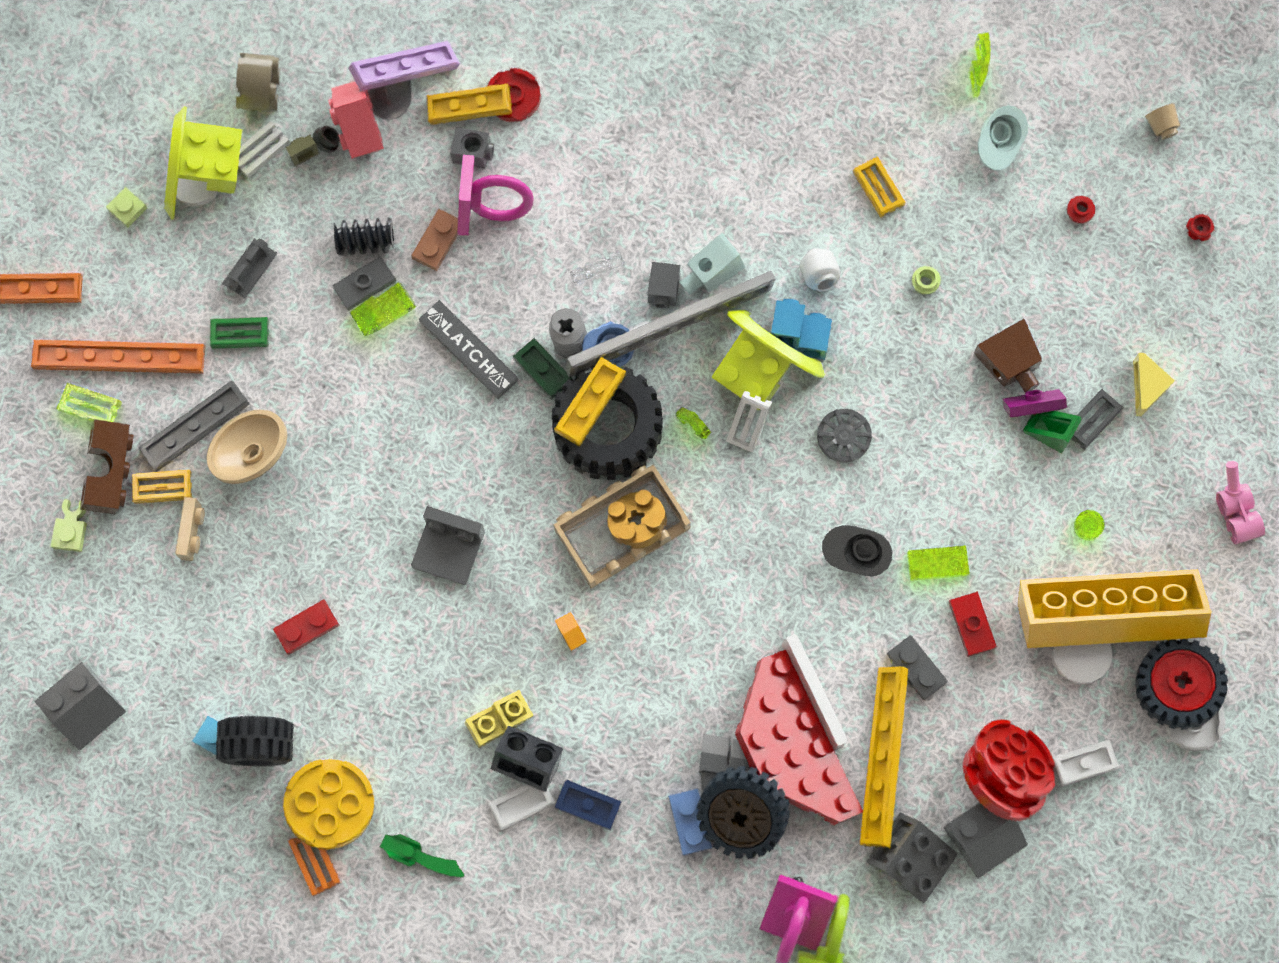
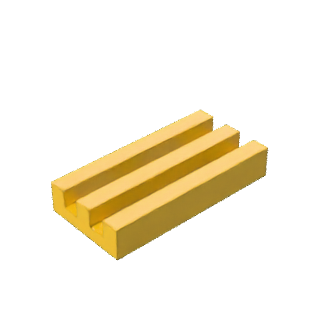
M878 156L853 169V174L880 218L889 212L895 211L898 207L905 206V200ZM875 166L894 197L895 202L892 203L870 167ZM862 171L866 172L873 186L875 187L884 204L886 205L885 207L882 206L881 202L879 201L875 192L871 188Z
M190 470L132 474V502L140 504L184 500V497L192 498V472ZM184 478V482L139 486V481ZM184 489V492L139 495V492Z

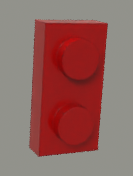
M323 599L274 627L273 630L285 652L290 655L340 625L326 600Z

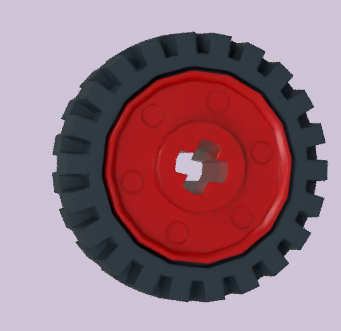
M1173 639L1168 640L1166 643L1161 642L1146 654L1138 668L1135 680L1137 699H1140L1142 709L1148 711L1147 715L1151 719L1153 717L1156 718L1157 723L1162 726L1167 724L1169 728L1176 729L1181 727V730L1199 727L1216 715L1225 700L1228 690V675H1225L1226 668L1223 663L1220 664V657L1216 653L1213 655L1210 652L1211 648L1207 645L1205 647L1200 646L1199 641L1193 640V642H1189L1188 639H1180L1179 641ZM1178 679L1185 681V688L1178 687Z

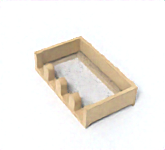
M654 464L648 468L642 466L636 469L631 474L632 478L623 483L617 481L611 484L606 489L607 493L598 498L592 496L586 499L581 504L582 508L573 513L567 511L561 514L556 519L557 523L553 524L555 532L591 589L690 529L691 522ZM648 490L661 501L667 515L666 526L664 525L661 531V537L652 545L640 549L631 548L630 545L623 543L622 545L617 543L612 537L607 523L609 505L626 494ZM635 516L630 523L635 522L638 525L642 523L641 518L644 516Z

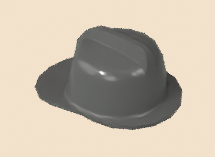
M411 80L367 90L372 103L373 113L382 119L392 120L401 117L406 113L411 104Z
M841 525L831 529L822 541V552L825 560L831 566L840 570L873 577L882 574L892 562L893 551L890 543L883 535L872 530L852 525Z

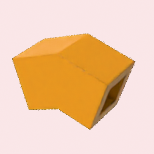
M571 612L554 620L571 651L587 642Z

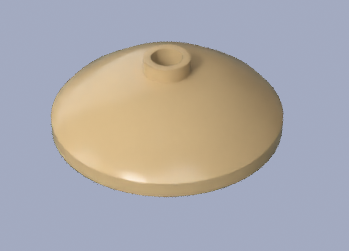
M252 410L234 417L216 433L209 445L207 452L209 470L218 480L229 484L245 483L262 476L277 463L287 443L286 425L277 414L268 410Z

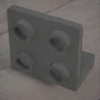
M427 506L423 515L426 525L411 567L452 582L466 585L485 534L483 524Z
M900 812L893 822L890 848L876 847L866 862L874 869L889 875L919 901L925 903L957 857V852L922 822Z

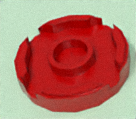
M509 68V70L496 73L491 78L487 87L508 84L510 87L512 113L497 115L496 117L507 122H520L531 117L536 112L541 101V91L536 78L523 69Z

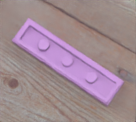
M445 41L352 62L349 70L360 91L455 70L460 63L449 42Z

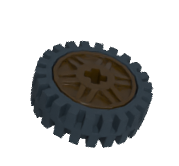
M739 766L736 771L734 767H730L725 772L720 771L705 787L697 805L698 812L696 815L697 821H701L699 824L700 831H706L704 838L708 842L713 839L714 844L712 847L716 850L721 846L724 847L723 854L730 856L731 852H735V858L742 859L744 854H746L747 859H754L756 854L758 857H761L767 851L773 850L783 836L790 817V810H788L789 801L784 799L786 793L783 788L778 790L777 786L779 783L775 779L769 782L767 780L769 774L763 771L761 776L757 775L758 769L753 767L749 771H746L745 766Z

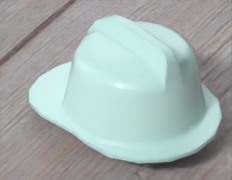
M1014 106L998 108L983 123L978 140V154L986 167L993 170H1003L1015 159L1028 133L1026 116L1019 108Z

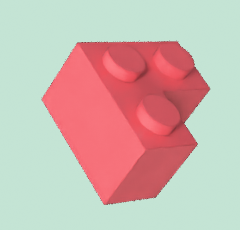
M355 81L331 88L332 98L328 99L331 108L329 111L334 125L339 124L342 130V134L338 136L343 151L349 150L351 158H356L384 149L368 91H360Z

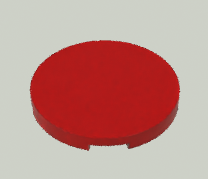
M1002 719L989 722L978 732L973 746L975 760L983 776L996 790L1010 799L1023 803L1040 801L1052 791L1055 786L1053 770L1055 763L1047 746L1031 730L1026 732L1018 726L1011 724V721Z
M973 744L964 756L963 773L966 783L975 798L990 812L1006 820L1025 821L1033 817L1043 807L1046 796L1034 803H1023L1010 799L1000 793L987 781L980 771L975 760Z

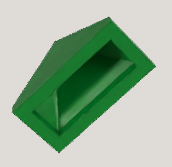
M1058 411L1032 414L1023 432L1062 454L1082 418L1078 415Z

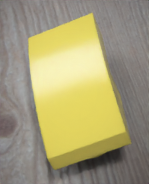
M518 690L494 702L491 707L466 719L464 723L478 748L502 736L508 726L516 728L532 718L533 714Z

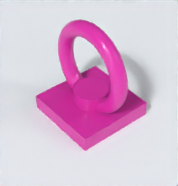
M463 155L457 235L469 236L471 210L489 220L512 221L525 216L532 209L534 203L533 193L525 183L505 175H489L473 182L474 156ZM494 186L507 187L518 192L522 196L523 201L518 207L510 210L491 209L481 204L482 190Z
M779 875L759 928L782 938L775 963H788L796 944L817 952L838 896L784 875Z

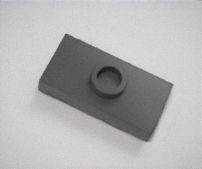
M379 256L332 286L349 311L395 283L396 278L382 257Z

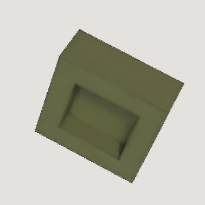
M311 135L296 138L286 147L295 167L320 154Z

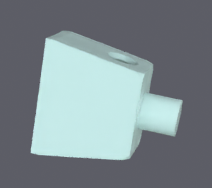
M721 233L688 261L687 264L692 272L679 283L689 295L701 286L710 293L745 268L740 254L725 235Z

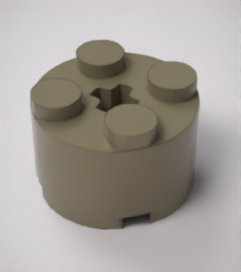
M240 52L236 76V88L240 92L239 96H236L237 109L277 111V84H280L281 73L278 57Z

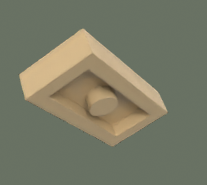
M184 497L175 554L185 561H193L194 553L197 554L200 548V537L197 536L198 525H202L204 522L205 510L201 508L202 505L196 498Z

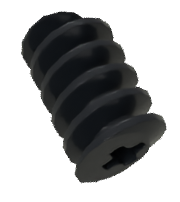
M391 217L387 218L386 225H382L380 218H376L374 226H371L368 218L364 220L363 227L359 226L357 219L353 220L352 227L350 228L346 220H342L340 228H337L334 223V243L338 256L344 255L345 248L350 255H355L357 247L361 255L366 254L368 246L372 254L378 252L379 245L384 253L389 252L391 245L394 249V231Z

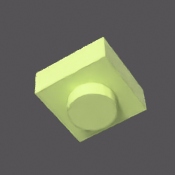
M125 187L106 208L126 227H129L147 209V206Z

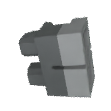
M708 734L703 735L699 766L701 790L705 789L709 781L720 771L725 772L727 768L734 767L736 771L739 766H745L746 771L750 770V766L737 739H733L729 765H726L730 738Z

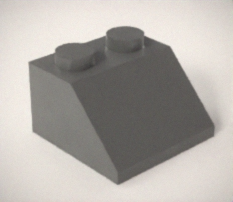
M82 662L34 701L51 723L78 750L84 748L126 712L92 669Z
M978 803L943 827L977 878H980L1028 845L1018 821L1001 818L990 812L981 803Z

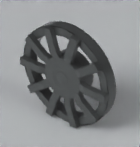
M836 409L822 419L817 432V440L822 452L830 459L844 463L861 458L867 452L872 439L871 427L867 419L852 409ZM841 415H849L846 423H843ZM836 416L839 425L836 426L829 419ZM853 417L860 420L854 426L850 425ZM826 424L831 427L834 432H822L824 425ZM864 425L866 432L855 431L860 426ZM822 437H832L833 440L825 445ZM856 437H867L866 444L863 445L857 441ZM834 444L838 446L836 455L828 450ZM855 444L861 451L854 454L851 446ZM842 448H847L849 456H840Z

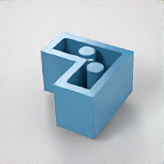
M777 300L771 334L810 358L825 360L832 319L826 318L825 315L820 313L805 315V305L800 304L797 300Z

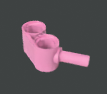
M1235 461L1227 462L1228 485L1225 487V490L1216 493V502L1221 514L1224 516L1228 532L1231 531L1233 535L1230 537L1231 541L1234 544H1239L1264 536L1265 526L1257 511L1250 512V509H1253L1255 506L1254 497L1247 484L1240 485L1238 463Z

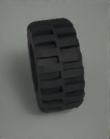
M623 368L626 371V376L610 400L619 401L632 410L635 417V426L633 432L625 440L617 444L600 445L585 438L579 447L554 431L591 372L585 374L582 369L575 373L576 379L574 381L568 379L563 384V392H558L555 398V408H552L551 417L557 448L562 452L563 458L568 464L572 463L575 466V470L581 474L584 472L590 473V478L599 480L600 476H607V480H616L615 475L623 474L624 478L630 476L635 468L638 469L646 466V460L653 458L657 452V445L661 442L663 428L661 402L658 401L657 393L653 386L647 385V379L641 374L637 377L634 376L633 370L630 368Z

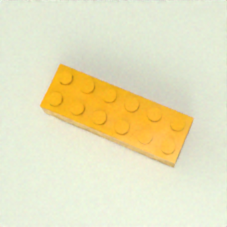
M1198 569L1020 580L1017 605L1027 648L1206 638L1208 634L1211 609Z

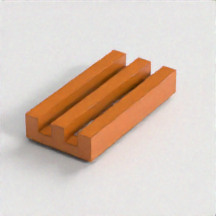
M297 837L288 840L312 896H316L341 883L327 850L318 848L332 878L329 882H327L312 847L302 842L321 886L316 887L297 845L302 841Z

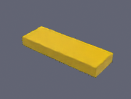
M508 84L427 95L428 122L432 125L511 114L510 87Z
M601 357L554 431L580 447L626 376V371Z

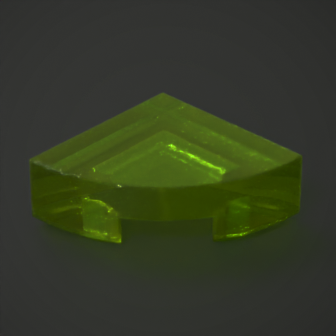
M681 407L675 413L681 423H688L695 431L694 434L701 439H706L712 433L695 412Z

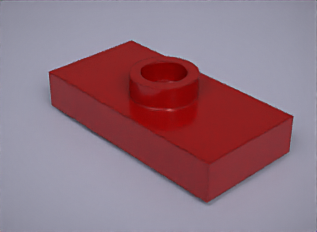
M978 591L950 599L949 605L967 657L996 649L997 646Z

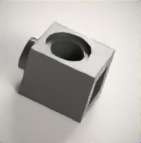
M456 127L450 150L452 163L462 165L463 155L474 156V167L485 169L487 160L491 161L494 153V144L490 142L489 133ZM473 145L480 147L476 152L467 151Z
M652 262L647 293L648 303H653L654 307L662 309L676 306L680 265Z

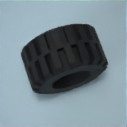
M235 716L222 719L217 723L216 760L238 766H279L292 761L294 724L286 719L267 716Z

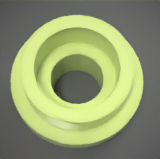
M923 266L914 272L912 285L917 292L927 295L934 293L939 288L941 279L939 273L934 268ZM927 277L931 280V283L924 285L921 279Z

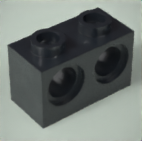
M508 726L494 752L490 769L546 792L558 769L564 748L530 735L523 730Z

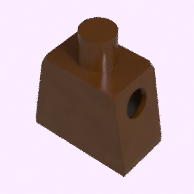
M1025 319L977 344L974 351L975 356L1002 386L1006 387L1017 380L1026 393L1040 385L1032 371L1039 368L1042 358Z

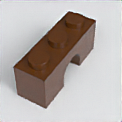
M97 419L93 421L87 454L103 457L108 463L109 472L102 477L86 476L83 481L80 510L116 514L119 507H124L126 490H122V481L128 478L130 462L125 461L126 451H131L134 437L133 434H129V424Z

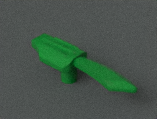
M385 834L380 847L386 851L389 858L408 867L414 866L417 862L429 870L443 875L464 877V873L459 868L456 860L443 859L423 853L421 843L402 834Z

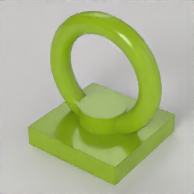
M840 894L837 898L829 924L825 947L818 946L816 954L798 950L795 963H847L843 962L845 953L839 950L850 905L848 895Z

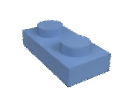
M698 789L669 795L683 856L712 849L711 841L708 842L704 838L706 831H700L699 824L701 821H697V805L700 800Z

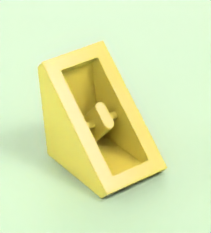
M1138 353L1133 361L1136 416H1142L1171 387L1175 380L1145 353Z

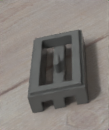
M1103 389L1077 414L1083 418L1101 398L1106 401L1078 432L1075 431L1071 438L1075 443L1080 444L1083 450L1095 440L1124 408ZM1111 405L1114 410L1085 440L1082 435Z

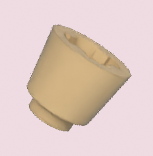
M1174 103L1155 109L1145 116L1156 136H1161L1162 140L1178 134L1177 128L1180 127Z

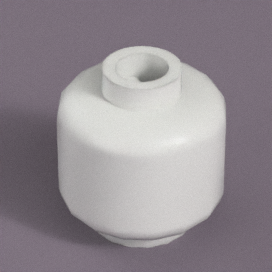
M811 249L800 261L799 267L806 285L813 290L820 292L828 291L836 285L840 278L841 271L834 254L827 249Z

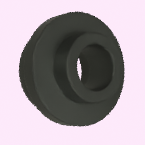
M330 126L317 128L313 133V140L321 151L333 153L339 147L340 142L338 132Z

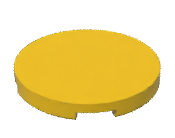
M319 759L303 766L290 779L283 800L284 816L290 830L305 844L319 849L340 848L359 838L370 824L374 812L373 790L365 774L355 765L347 761Z

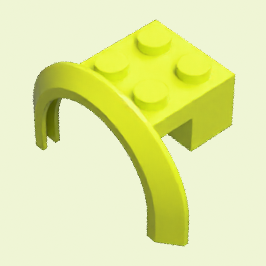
M186 106L174 116L164 209L171 220H174L178 178L207 182L206 190L235 194L242 129L187 122Z
M732 310L727 312L728 317L743 330L711 377L737 396L742 398L743 393L747 391L750 393V397L755 398V396H759L762 402L770 401L780 387L779 381L791 364L816 377L824 378L825 372L821 361L798 352L773 336L749 317L751 314L749 311Z

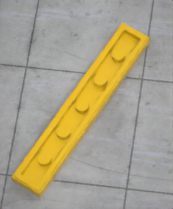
M903 666L878 667L859 844L865 847L890 848L909 670Z

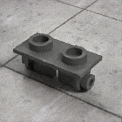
M261 238L258 240L253 239L222 282V285L246 299L278 253L267 247L268 243Z

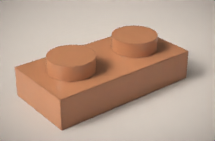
M438 209L413 251L412 259L437 271L458 236V218Z

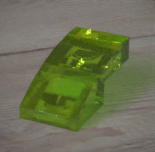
M989 32L979 33L974 45L977 60L971 62L969 69L973 97H979L989 69L991 54Z
M398 282L377 298L370 297L352 310L350 314L363 335L368 336L399 319L417 306L404 286Z

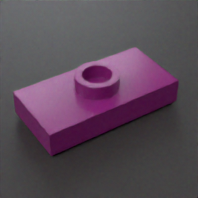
M1059 389L1044 392L1041 390H1030L1025 395L1002 398L1003 407L1011 418L1067 408V398Z

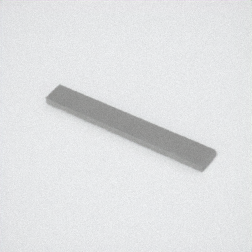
M768 271L568 357L564 369L569 377L575 376V373L582 369L587 371L591 369V366L596 365L601 357L610 361L771 291L776 278L772 271Z

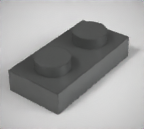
M911 635L887 652L888 657L896 667L903 666L909 669L908 682L923 700H926L948 682Z

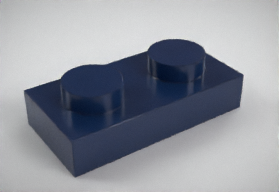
M566 779L554 808L611 831L622 801Z

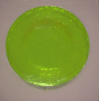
M1094 510L1081 512L1074 521V531L1083 540H1094L1104 531V519Z

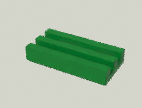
M268 317L210 319V347L212 349L269 347ZM261 326V329L217 331V327ZM261 336L260 339L217 340V338Z

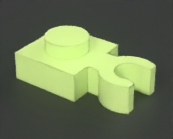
M68 499L63 501L62 511L65 517L64 519L56 518L50 545L53 549L82 552L87 524L79 521L86 512V510H80L81 501H79L78 509L73 512L70 511L71 502Z

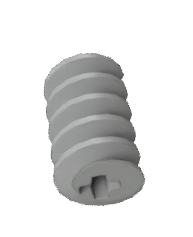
M568 308L557 310L552 314L548 330L555 351L560 356L568 358L582 352V343L587 335L583 318L577 311Z

